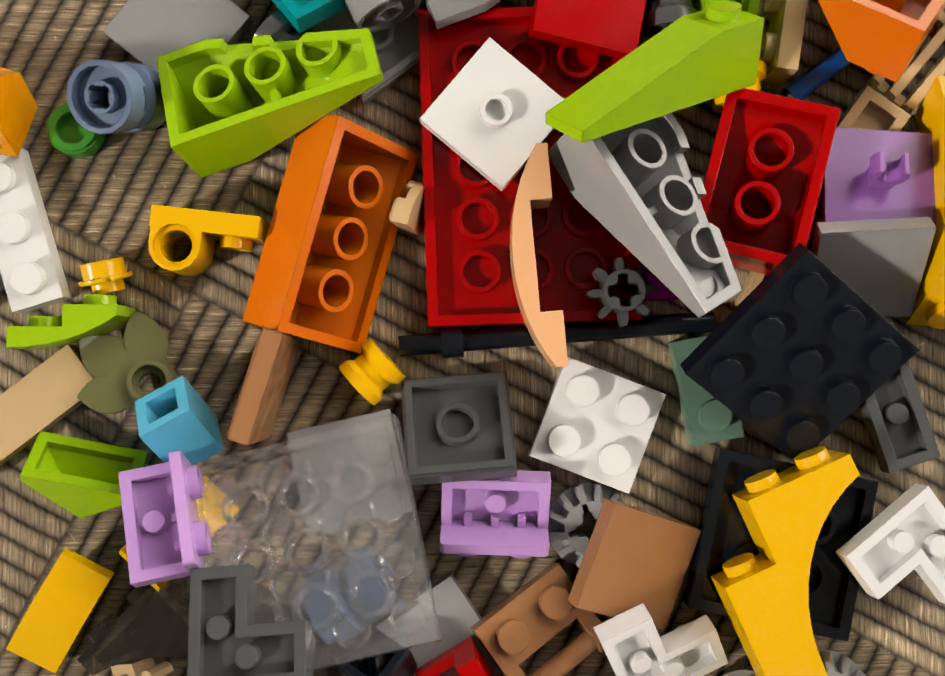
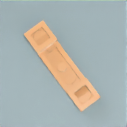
M546 142L536 143L520 179L510 227V265L517 302L526 327L552 368L568 366L563 310L540 312L531 209L548 208L553 198L548 144Z

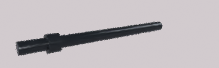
M709 311L700 318L693 312L644 316L641 320H629L628 325L624 327H619L617 321L564 323L566 343L712 332L716 328V319L714 312ZM461 326L440 327L441 332L398 336L400 357L442 353L443 359L464 357V352L536 346L526 326L462 331Z

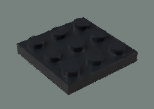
M799 243L680 366L688 377L794 461L797 455L815 448L914 356L919 349L810 250Z
M715 447L699 529L702 531L695 547L684 602L689 608L728 616L710 576L723 571L722 565L737 555L753 553L756 556L759 554L732 494L745 489L744 481L759 472L775 469L779 473L796 464ZM857 477L844 490L823 523L816 541L809 576V612L812 631L815 635L843 641L849 640L859 583L836 554V551L871 522L878 481Z

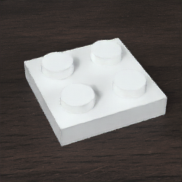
M568 357V366L560 368L528 455L629 494L666 394Z

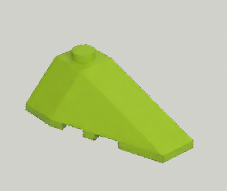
M717 0L709 2L705 10L681 16L545 113V124L584 143L755 85L765 18L742 11V5L735 1Z
M369 28L306 32L299 40L274 41L270 35L253 36L252 43L227 45L223 38L205 39L156 57L170 147L201 178L252 161L384 80L373 36Z

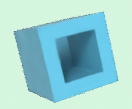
M183 375L134 401L139 437L164 463L169 462L168 453L181 450L192 466L202 463L224 450L217 415Z

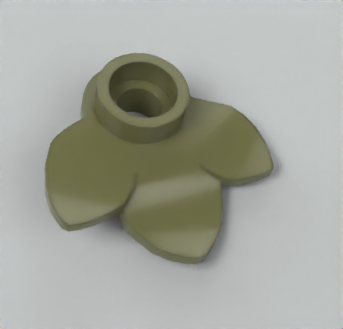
M134 312L131 315L123 338L109 335H93L81 338L78 342L82 362L94 379L81 389L77 398L84 405L98 413L117 414L135 406L134 401L149 394L140 389V382L147 375L157 376L161 380L160 387L177 379L175 370L166 361L169 351V340L165 332L154 320L140 312Z

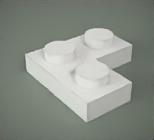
M915 483L840 547L836 554L864 591L878 600L915 569L936 599L945 604V508L929 486Z
M641 603L593 627L615 676H704L728 664L717 630L706 614L689 623L682 624L660 637L651 615L644 603Z

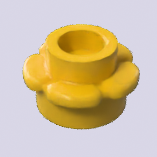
M123 256L79 265L83 281H79L78 284L81 287L91 286L93 294H106L125 289L124 279L132 276L133 272L132 270L127 271Z

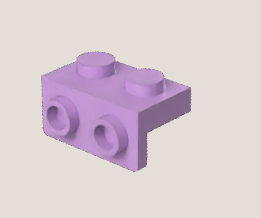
M181 450L168 453L169 462L118 472L130 585L136 588L190 576V569L205 567L203 555L212 553L209 526L206 519H198L196 499L204 498L201 470L198 464L191 466V463Z
M517 470V477L442 483L440 552L444 554H457L463 557L476 555H502L519 559L547 557L550 547L548 533L551 496L550 471Z

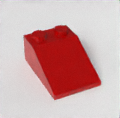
M746 88L726 94L703 179V185L707 194L700 200L708 222L717 226L721 231L733 267L768 275L799 243L807 247L841 108Z

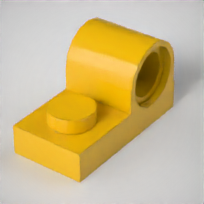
M152 204L149 222V253L153 261L163 269L186 277L197 276L211 265L216 240H220L219 247L222 249L252 252L253 244L264 245L270 224L260 216ZM189 236L192 242L191 252L186 259L176 262L173 257L174 244L178 239Z

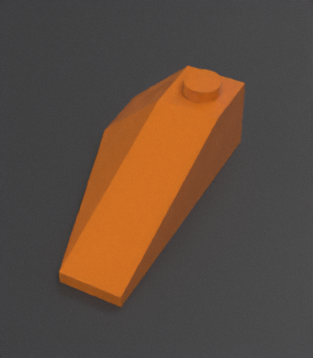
M818 0L846 60L865 68L874 75L883 76L896 83L907 69L945 7V0Z

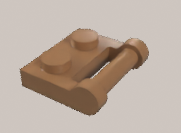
M553 562L470 627L503 676H526L519 665L574 620L583 632L529 676H565L596 649L600 652L604 651L593 628L602 622L593 612L576 608L568 601L573 583L559 563Z

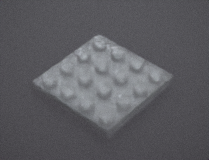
M396 415L192 464L199 465L204 484V498L196 499L198 519H206L212 541V553L203 555L205 567L237 564L255 566V624L299 620L312 621L313 671L442 641L412 483L408 476L400 421Z

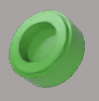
M68 103L57 107L47 122V136L51 144L57 150L72 158L80 159L94 155L105 141L106 134L88 131L75 120L69 110Z

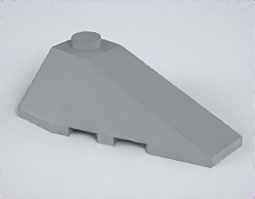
M672 113L584 143L563 134L549 149L548 155L574 198L696 316L700 318L742 291L721 231L717 226L709 223L700 199L707 193L701 177L692 178L684 156V152L690 146L684 130Z

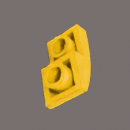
M65 548L30 604L6 649L56 674L84 624L96 608L115 572Z

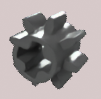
M617 257L613 260V273L610 275L598 267L591 273L600 284L597 289L587 292L585 298L590 300L597 299L601 307L595 317L597 320L606 317L608 314L616 315L618 326L624 327L628 325V311L632 310L642 317L650 313L648 307L642 302L646 295L657 291V287L645 285L641 277L646 268L643 264L633 270L624 269L622 257ZM618 279H620L622 288H631L632 297L624 300L622 306H620L618 297H609L608 289L617 284Z

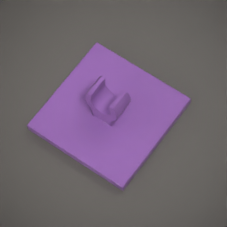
M836 127L822 183V222L930 217L936 226L932 133Z

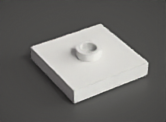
M489 37L420 117V123L500 191H503L527 163L536 143H544L555 130V128L545 124V113L564 99Z

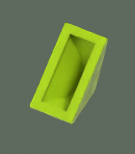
M40 431L22 469L20 480L81 519L122 506L118 472L145 467L148 452Z

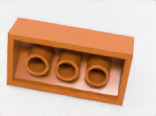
M326 115L296 133L242 321L361 354L362 345L368 337L398 227L389 221L388 217L394 200L398 197L406 198L408 191H406L405 184L413 179L419 154L340 115Z

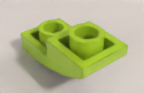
M85 294L83 295V304H62V317L29 316L28 326H7L6 348L51 349L64 347L66 344H79L78 342L81 338L93 335H106L127 324L131 315L136 312V308L117 304L116 295Z

